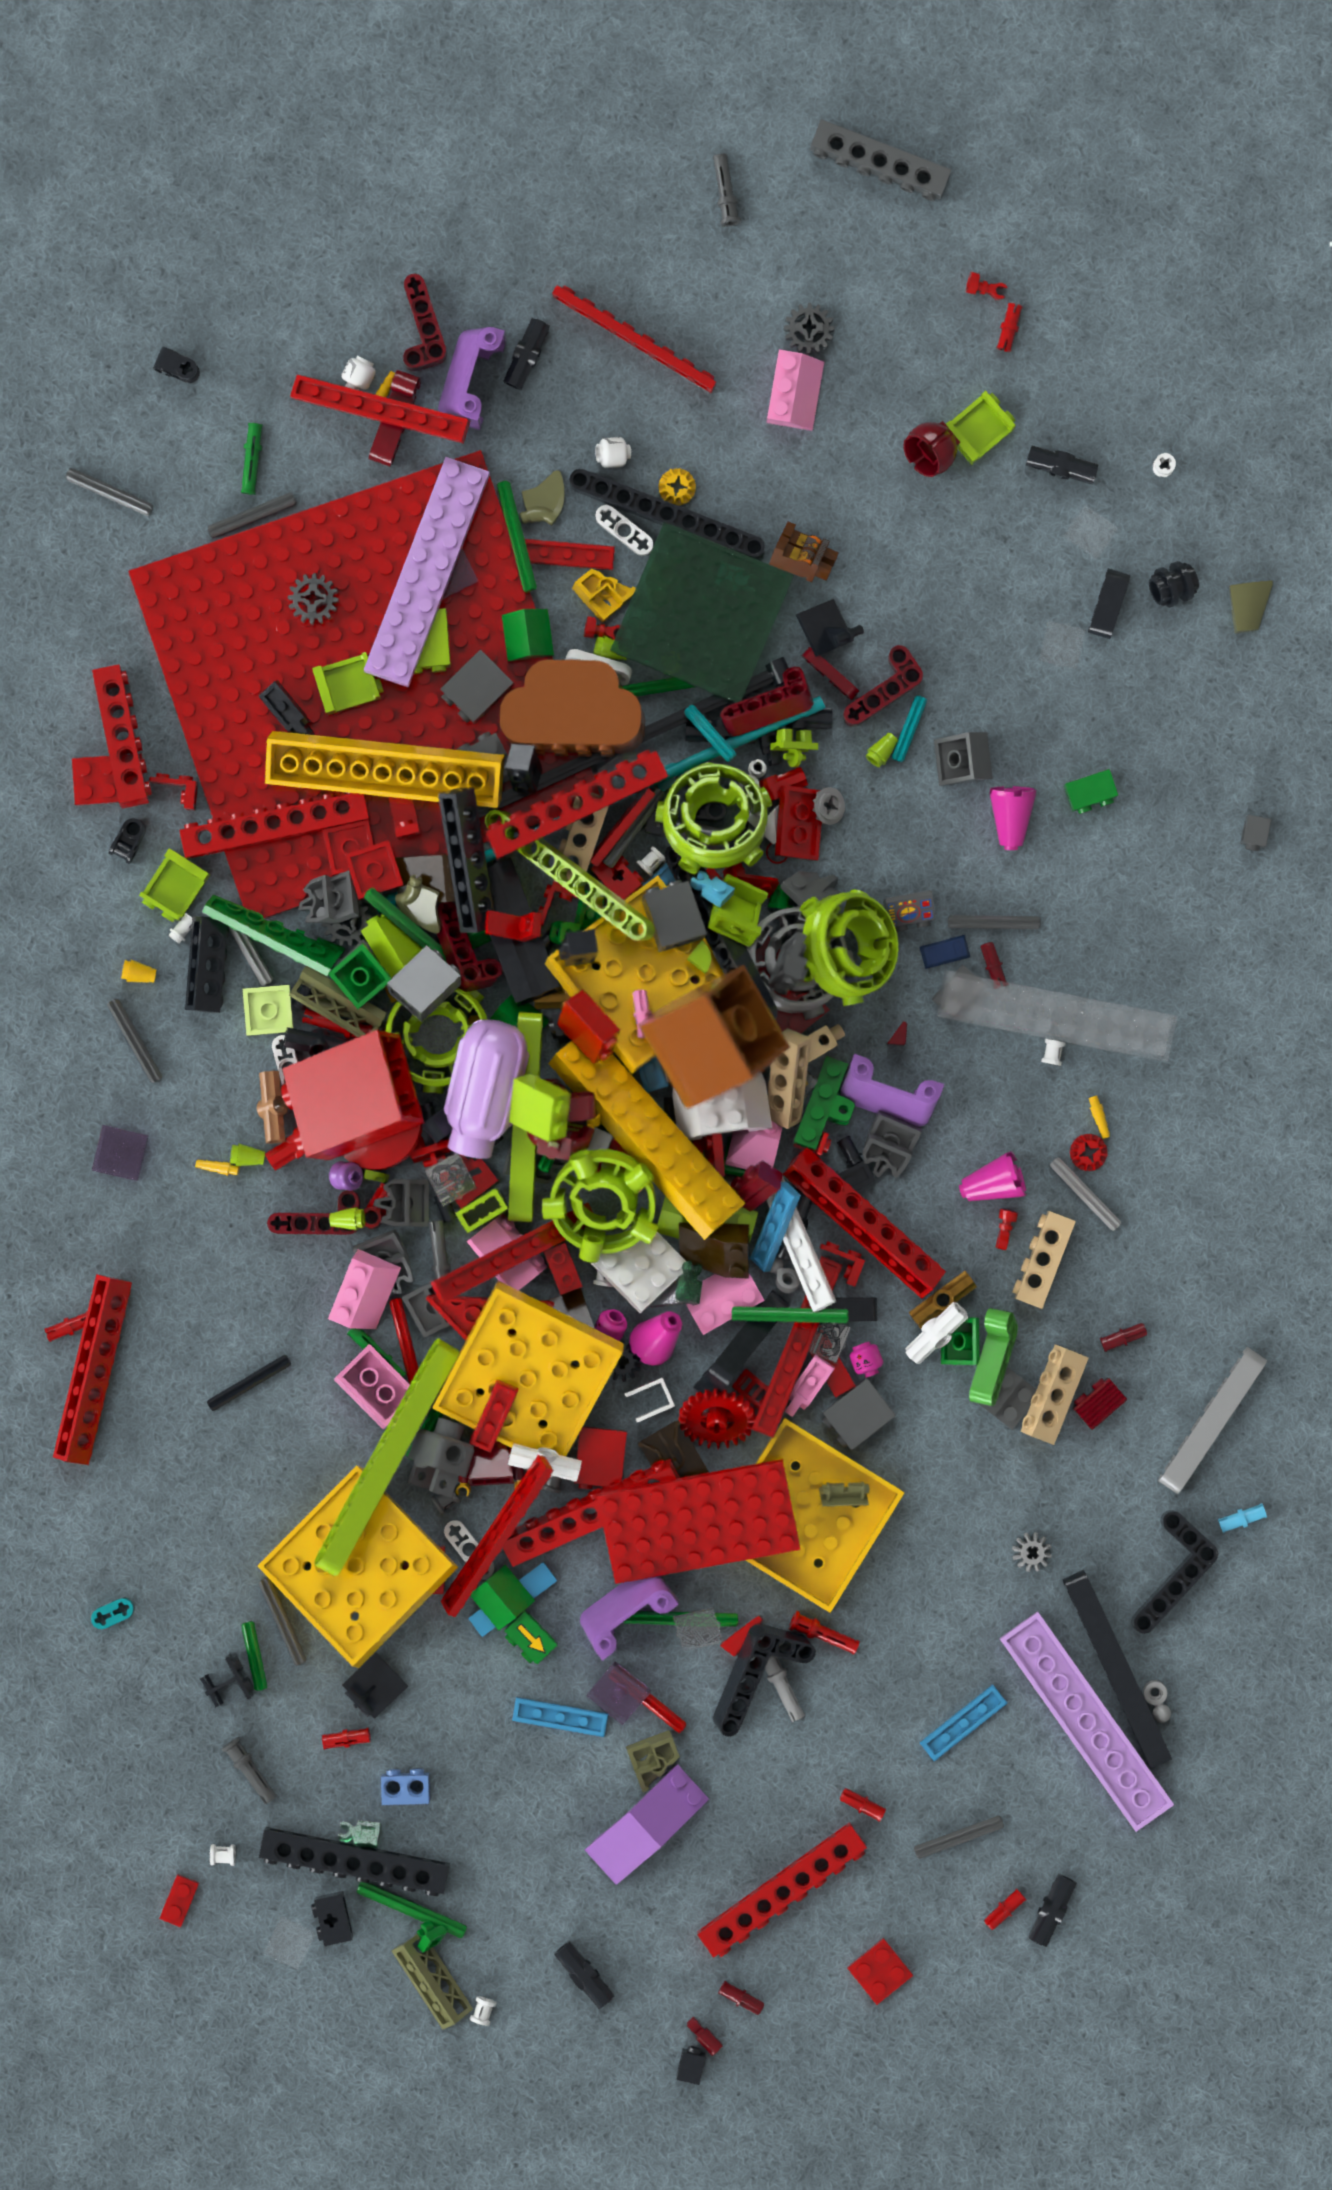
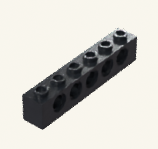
M455 788L439 793V804L460 933H478L485 930L486 912L489 910L494 911L475 789Z

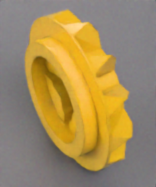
M681 468L670 469L662 475L659 481V493L662 499L677 506L688 503L696 491L694 478L690 472ZM678 477H680V484L686 488L679 489L677 496H675L674 488L669 485L675 484Z

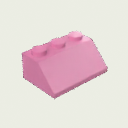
M779 349L767 423L813 431L824 361L803 353Z
M502 1213L469 1239L467 1243L479 1257H482L523 1235L515 1228L514 1222L509 1221L508 1217ZM538 1254L495 1277L499 1281L520 1290L544 1271L547 1266L542 1256Z
M358 1249L351 1260L328 1319L348 1328L376 1329L401 1267Z
M714 1274L680 1293L703 1335L731 1320L733 1307H754L765 1301L750 1274L749 1278H725Z
M370 1344L334 1379L382 1429L389 1424L410 1386Z

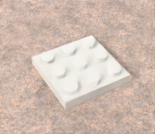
M656 1232L649 1244L640 1240L623 1251L601 1254L599 1262L591 1263L640 1314L690 1268V1265L658 1232Z

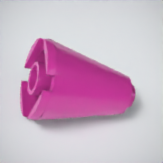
M1004 786L991 787L990 798L999 844L1004 846V850H1018V846H1023L1036 798V790L1020 786H1013V788H1004Z
M1012 1151L1007 1152L963 1178L962 1184L959 1185L962 1197H967L968 1201L1026 1196L1024 1192L1026 1191V1185L1021 1168H1018L1013 1163V1161L1017 1160L1015 1154Z
M668 1311L645 1320L634 1327L630 1334L629 1344L631 1351L634 1355L636 1353L641 1358V1362L654 1366L661 1365L670 1359L682 1328V1320L679 1315Z

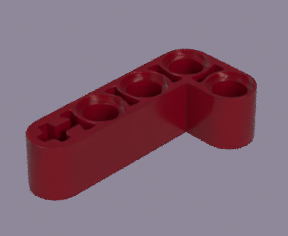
M410 274L405 278L404 288L422 344L408 348L403 354V361L409 371L417 372L442 364L447 358V350L425 281L419 274ZM412 282H416L418 285L420 296H415L414 289L411 288ZM424 303L428 306V310L425 313H418L416 311V307L419 304ZM431 325L435 327L436 330L432 335H425L423 333V329L426 326ZM438 347L443 351L441 356L437 358L432 357L430 351ZM411 355H418L420 361L412 365L408 363V358Z
M397 370L392 380L389 399L414 405L417 398L415 396L416 391L421 386L420 377ZM380 422L368 459L391 467L401 442L399 440L401 433L404 434L405 428Z
M897 645L890 650L888 655L889 664L896 674L845 708L843 720L847 725L851 727L860 725L921 683L923 672L906 647ZM897 651L902 652L905 655V661L901 663L895 662L893 660V653ZM908 671H915L918 674V680L909 682L906 679V673ZM896 684L899 692L896 695H890L886 691V686ZM869 697H876L880 705L876 708H871L867 705V699ZM859 703H862L864 710L868 714L865 715V712L862 711L858 714V720L854 718L849 719L850 710L853 712L858 711L861 708Z
M796 666L790 667L783 673L785 686L725 707L721 711L720 716L728 734L739 736L810 710L814 701L803 670Z
M441 902L437 907L441 930L437 933L447 964H453L461 973V985L458 988L464 992H470L493 986L502 974L503 969L500 962L495 959L477 961L467 933H460L456 905L453 902ZM449 933L453 934L456 938H452ZM456 954L461 955L464 959H460ZM485 970L490 971L492 973V976L489 975ZM464 975L469 976V977L471 978V980H468L467 978H465Z
M543 1079L567 1091V1089L564 1087V1085L560 1082L559 1079ZM576 1092L570 1094L567 1122L596 1118L595 1093Z
M347 1190L339 1195L338 1211L350 1209L343 1203V1198L347 1194H352L356 1200L354 1206L350 1208L358 1207L360 1209V1196L358 1193ZM274 1213L270 1215L267 1221L269 1230L276 1234L350 1235L358 1231H347L344 1228L331 1227L327 1231L322 1230L319 1222L323 1217L329 1218L330 1213ZM278 1216L281 1221H289L288 1216H292L290 1223L292 1231L288 1230L289 1226H280V1230H277V1226L273 1225V1221H276ZM299 1217H305L308 1220V1227L305 1230H299L296 1226V1221Z

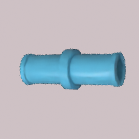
M1261 1503L1243 1511L1239 1509L1237 1513L1219 1518L1218 1521L1222 1532L1225 1533L1240 1526H1243V1528L1247 1527L1248 1523L1267 1518V1514Z

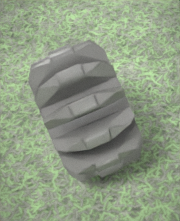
M1026 1532L1024 1533L1026 1541L1023 1542L1018 1537L1016 1541L1021 1546H1012V1550L1019 1552V1554L1013 1555L1012 1558L1013 1560L1021 1559L1017 1564L1019 1568L1027 1563V1572L1031 1571L1032 1565H1034V1569L1038 1572L1040 1571L1038 1563L1041 1562L1046 1567L1048 1563L1043 1558L1052 1557L1050 1553L1044 1552L1049 1550L1051 1545L1046 1544L1042 1546L1046 1541V1537L1042 1536L1037 1541V1532L1033 1533L1032 1540H1030L1029 1534ZM1033 1546H1036L1035 1552L1037 1555L1035 1557L1031 1555L1028 1558L1027 1548L1031 1547L1033 1549Z

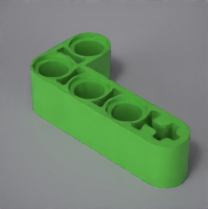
M989 1308L984 1322L987 1336L971 1384L969 1400L975 1403L994 1406L1017 1337L1018 1324L1012 1312Z

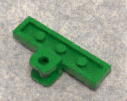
M579 899L575 922H552L549 940L554 944L561 945V941L564 940L566 933L585 930L600 919L601 915ZM557 929H559L558 937L556 935Z
M826 1056L794 1139V1144L816 1151L827 1121L841 1126L848 1125L855 1104L851 1100L837 1095L848 1067L847 1063ZM839 1110H845L846 1114H841Z

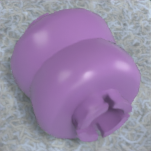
M339 1161L332 1165L329 1172V1181L335 1189L353 1191L360 1187L363 1181V1171L354 1162Z

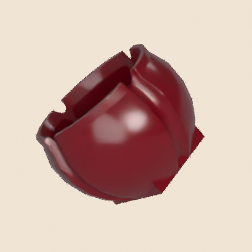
M943 421L940 423L926 422L919 424L909 433L908 437L904 440L903 449L908 462L915 463L914 469L926 477H934L944 473L953 464L957 455V445L960 441Z

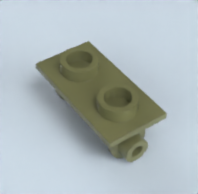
M827 1482L826 1485L819 1487L822 1506L869 1505L866 1494L869 1493V1484L864 1482L848 1483L847 1487H844V1483Z

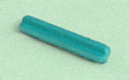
M915 696L898 743L894 749L892 759L897 762L904 761L927 703V699L922 696Z
M694 705L688 706L684 711L685 716L727 762L734 759L736 752Z

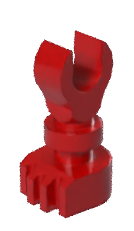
M970 272L965 290L966 293L975 295L977 291H980V294L985 295L987 293L996 300L1005 298V296L996 293V288L1007 289L1004 283L988 284V281L985 280L979 282L980 275Z
M587 616L584 637L593 639L594 634L599 637L605 635L617 642L623 640V638L615 637L613 634L614 630H625L623 626L605 627V624L601 623L599 626L596 625L595 617Z
M1000 1208L998 1218L1003 1219V1221L999 1223V1228L1001 1229L995 1248L1007 1249L1010 1231L1013 1229L1011 1223L1017 1222L1018 1212Z

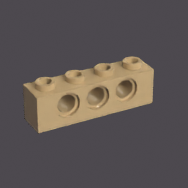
M591 793V796L595 799L602 798L600 795ZM576 797L573 808L579 809L582 806L580 798ZM609 806L593 813L594 818L589 823H584L580 819L567 825L565 830L569 831L567 839L562 838L558 851L566 857L576 856L579 859L577 865L586 872ZM581 833L585 835L586 842L582 845L575 844L573 837L576 834ZM571 870L567 872V879L570 881L572 878Z
M786 1029L782 1033L790 1048L770 1064V1080L768 1081L767 1088L771 1121L789 1129L802 1120L811 1038Z
M1047 1211L1046 1215H1041L1037 1226L1041 1230L1038 1237L1033 1236L1029 1249L1033 1251L1030 1258H1025L1022 1264L1021 1271L1024 1274L1021 1281L1017 1279L1012 1291V1293L1016 1294L1014 1299L1040 1309L1043 1308L1076 1221L1051 1211ZM1050 1230L1057 1234V1240L1053 1244H1049L1045 1240V1234ZM1041 1252H1045L1049 1257L1048 1263L1044 1266H1040L1036 1260L1037 1255ZM1033 1274H1037L1041 1280L1036 1288H1032L1028 1284V1279Z
M1056 1344L1054 1345L1053 1350L1049 1354L1046 1368L1040 1376L1037 1391L1031 1399V1406L1027 1416L1023 1419L1020 1432L1052 1445L1055 1444L1087 1364L1088 1357Z

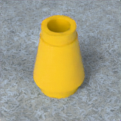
M132 959L130 961L125 960L121 979H126V982L154 983L157 969Z

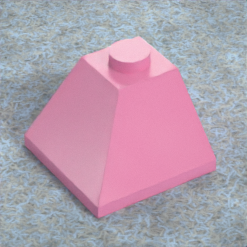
M772 1122V1129L749 1132V1129L733 1131L725 1164L747 1170L750 1165L755 1166L763 1160L773 1168L783 1127Z

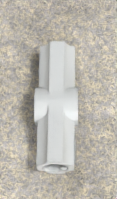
M953 1302L938 1317L929 1320L921 1328L922 1333L905 1348V1353L916 1364H921L935 1349L945 1346L951 1340V1334L968 1319V1313L958 1303Z
M513 1444L508 1465L529 1469L539 1454L546 1457L554 1471L551 1477L556 1476L577 1482L582 1463L581 1460L558 1455L555 1450L541 1447L533 1449Z

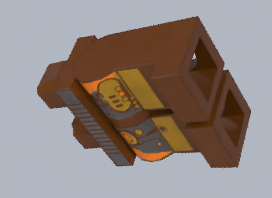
M787 521L769 565L800 577H806V580L809 582H813L815 576L827 581L839 552L827 548L829 540L824 538L821 540L817 536H808L795 530L796 524Z

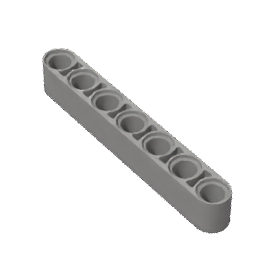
M1246 1347L1242 1352L1244 1355L1241 1359L1238 1358L1230 1370V1376L1224 1379L1216 1391L1218 1394L1216 1397H1212L1204 1409V1415L1200 1416L1192 1427L1190 1436H1186L1177 1449L1179 1451L1176 1456L1173 1455L1165 1467V1473L1159 1476L1158 1482L1176 1494L1183 1489L1264 1368L1267 1359L1251 1348Z

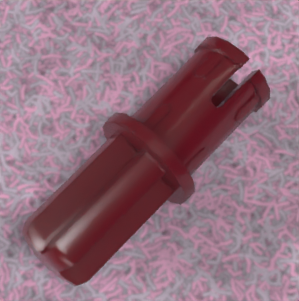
M994 943L982 944L980 948L987 966L985 970L989 972L993 988H1000L998 978L1002 986L1008 985L1001 966L1003 962H1000Z
M1140 1323L1124 1330L1120 1328L1116 1333L1101 1337L1100 1341L1104 1351L1107 1352L1121 1345L1128 1346L1127 1343L1147 1336V1330L1145 1325Z
M727 1981L723 1982L718 1991L719 1995L721 1994L733 2001L737 2007L740 2005L756 2015H759L763 2010L764 2003L746 1993L745 1989L742 1991Z

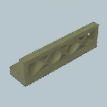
M305 966L299 980L289 993V996L357 1037L366 1035V1033L360 1030L358 1023L366 1022L374 1027L371 1031L373 1032L379 1030L387 1014L369 1002L360 1009H357L333 980L308 966ZM302 984L311 989V996H303L297 992ZM327 998L331 1001L332 1008L325 1009L321 1007L318 999ZM347 1010L351 1013L353 1020L344 1021L340 1018L338 1011Z
M415 1934L408 1941L398 1945L391 1951L441 2028L445 2029L455 2025L471 2012L473 2008L434 1948L423 1954L417 1953L412 1944L418 1939L421 1941V1938L418 1934ZM428 1960L434 1962L436 1974L431 1973L427 1968ZM441 1980L446 1981L449 1985L448 1993L443 1992L440 1988ZM453 2000L459 2001L464 2009L459 2014L453 2008Z

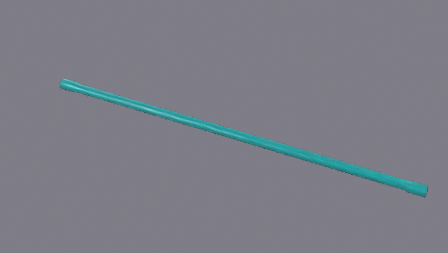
M821 696L813 698L814 704L812 708L806 712L739 736H733L725 741L733 749L738 748L798 719L819 712L826 707ZM712 746L665 768L668 777L649 787L651 788L720 756V754ZM638 791V792H636V793H634V794H632V795H630V796H628V797H626V798H624V799H622V800H625V799H627V798H629V797H631V796H633V795H635V794H638V793H640L641 791ZM492 848L485 851L486 863L496 859ZM397 892L384 896L394 906H397L395 899Z

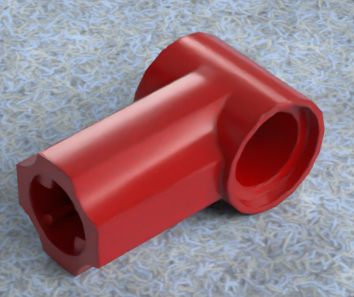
M799 767L779 776L776 774L759 781V786L767 790L771 802H773V800L780 799L781 785L804 788L808 786L804 771Z
M293 1134L285 1139L286 1142L277 1145L265 1153L267 1160L275 1171L292 1160L304 1156L296 1147Z
M383 1183L380 1184L364 1209L365 1217L369 1212H376L378 1215V1220L374 1224H368L365 1220V1226L369 1229L378 1228L381 1225L382 1217L386 1214V1209L373 1205L375 1199L387 1197L383 1187L385 1184Z

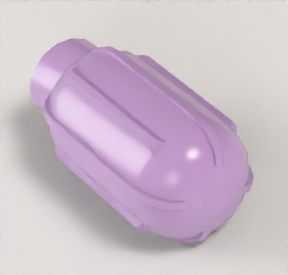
M478 1020L473 1023L459 1042L444 1106V1112L447 1115L449 1124L452 1126L448 1148L456 1153L473 1158H491L495 1140L503 1135L507 1128L512 1125L509 1122L513 1079L525 1075L529 1058L526 1039L515 1026L496 1020Z

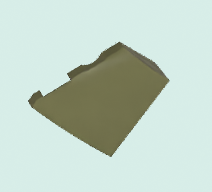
M1272 580L1229 586L1235 634L1259 630L1273 586Z
M670 1730L626 1746L642 1792L649 1789L648 1786L657 1777L660 1778L665 1773L667 1766L672 1765L680 1757ZM647 1755L646 1759L640 1761L641 1758Z

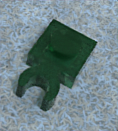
M686 1261L682 1265L684 1275L678 1276L675 1299L691 1305L700 1304L702 1281L697 1280V1277L702 1272V1266L700 1264L694 1265L692 1270V1261Z
M358 1820L356 1827L352 1826L349 1822H341V1828L348 1829L349 1831L346 1834H338L340 1841L347 1842L354 1839V1846L378 1848L382 1828L381 1823Z

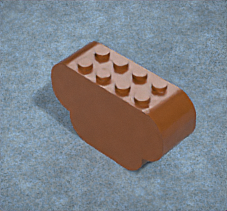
M543 660L537 662L529 669L525 677L524 687L516 688L504 697L500 707V726L510 744L535 746L538 756H545V753H554L555 756L564 757L568 756V753H578V756L590 757L592 753H601L602 757H615V754H625L635 750L642 743L645 736V715L636 696L622 688L615 670L609 664L598 660Z

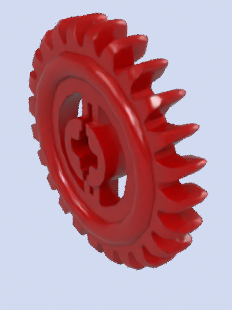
M714 1388L713 1392L706 1389L704 1393L697 1392L696 1397H688V1401L683 1402V1407L680 1408L678 1417L680 1429L682 1431L685 1430V1437L691 1435V1442L699 1437V1446L707 1440L708 1449L711 1443L715 1442L717 1443L718 1450L721 1442L725 1443L727 1449L730 1445L729 1440H732L736 1446L738 1445V1437L744 1442L746 1435L751 1436V1428L756 1419L754 1408L750 1406L748 1400H744L742 1395L736 1396V1392L733 1391L727 1393L726 1389L719 1392L718 1388Z

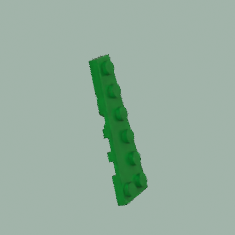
M212 895L202 911L209 915L210 918L218 920L230 926L233 930L240 931L250 936L253 940L271 947L274 951L291 957L295 962L302 963L326 976L329 975L328 973L334 968L345 951L344 947L318 937L316 941L304 936L305 931L300 929L292 931L284 928L283 923L280 921H267L263 918L262 914L216 895Z

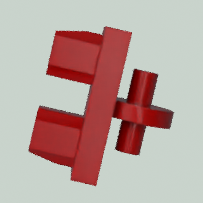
M420 1137L418 1145L410 1155L414 1164L423 1161L425 1168L438 1165V1163L446 1159V1153L453 1152L448 1148L450 1139L445 1137L436 1144L425 1146L423 1137Z

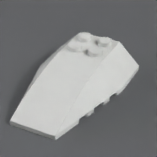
M761 1072L753 1079L691 1108L684 1107L673 1087L672 1097L676 1124L690 1141L703 1139L702 1136L745 1129H749V1132L772 1129L766 1083Z

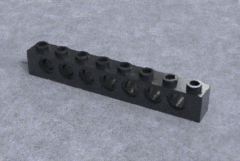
M265 1827L258 1857L264 1859L263 1862L277 1865V1862L287 1863V1867L293 1869H300L303 1866L310 1868L309 1871L313 1873L333 1872V1876L338 1878H346L349 1875L356 1877V1881L359 1882L379 1881V1885L384 1887H393L394 1884L402 1886V1890L415 1892L416 1889L425 1890V1894L430 1896H439V1893L444 1894L450 1863L270 1827ZM282 1843L288 1844L291 1847V1853L287 1855L282 1854L279 1851V1845ZM304 1848L313 1850L314 1857L312 1859L303 1857L302 1850ZM329 1852L334 1853L337 1856V1862L333 1864L328 1863L325 1860V1854ZM351 1857L358 1858L360 1866L358 1868L350 1867L348 1859ZM373 1862H380L384 1870L380 1873L374 1872L371 1869ZM402 1866L406 1869L407 1874L404 1877H398L394 1873V1868ZM419 1871H426L430 1879L422 1882L417 1878V1873Z

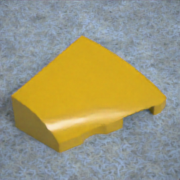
M594 569L589 570L575 581L572 587L574 592L602 623L638 592L636 587L632 586V588L618 583L617 579L605 577L601 572Z

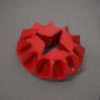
M1083 1134L1077 1137L1070 1148L1072 1162L1076 1167L1084 1171H1093L1100 1168L1108 1156L1106 1144L1100 1137L1094 1134ZM1085 1143L1087 1144V1146H1089L1090 1149L1098 1148V1150L1092 1154L1093 1162L1091 1161V1159H1089L1088 1156H1079L1080 1154H1083L1082 1152L1086 1151Z

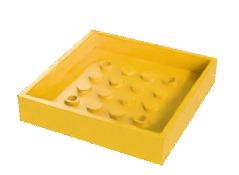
M657 875L624 901L647 918L642 903L644 894H646L648 889L654 887L663 889L667 888V886ZM624 910L620 913V919L622 922L626 918V913ZM601 917L585 929H595L598 954L594 963L599 964V970L592 968L594 963L566 967L565 961L560 959L559 949L547 958L545 965L570 997L583 989L617 1025L620 1032L617 1037L618 1042L612 1050L629 1072L633 1074L656 1057L646 1038L638 1037L636 1017L633 1016L636 1013L633 993L636 990L647 991L649 1011H652L653 1014L670 1002L724 975L706 938L703 941L710 950L711 964L705 974L687 960L701 940L659 953L654 936L649 940L631 939L604 917ZM642 924L638 927V933L641 936L644 932ZM696 977L699 983L693 984L691 978Z
M498 1280L438 1392L432 1408L475 1429L496 1381L500 1380L519 1388L497 1441L511 1448L513 1444L533 1449L541 1447L555 1450L558 1455L566 1457L622 1355L624 1343ZM512 1328L515 1329L517 1333L511 1335L509 1334L508 1330ZM576 1360L580 1363V1365L573 1366L571 1362ZM481 1388L485 1391V1393L478 1394L476 1390ZM545 1420L548 1424L546 1426L540 1425L539 1421Z
M784 1417L776 1430L774 1438L769 1440L755 1464L783 1459L801 1550L748 1559L746 1561L831 1613L905 1492ZM794 1461L800 1463V1468L798 1470H793L791 1468V1464ZM827 1482L844 1483V1487H847L848 1483L864 1482L869 1484V1493H866L869 1505L858 1507L822 1506L819 1487L826 1485ZM816 1559H821L823 1561L821 1567H816L814 1565V1561Z
M356 1465L272 1550L258 1567L353 1667L360 1668L445 1582L458 1566L386 1491L383 1493L341 1572L337 1576H333L315 1566L314 1561L364 1470ZM310 1562L311 1569L306 1571L305 1564ZM404 1562L409 1563V1568L407 1570H403L402 1564ZM358 1612L359 1619L354 1621L352 1615Z

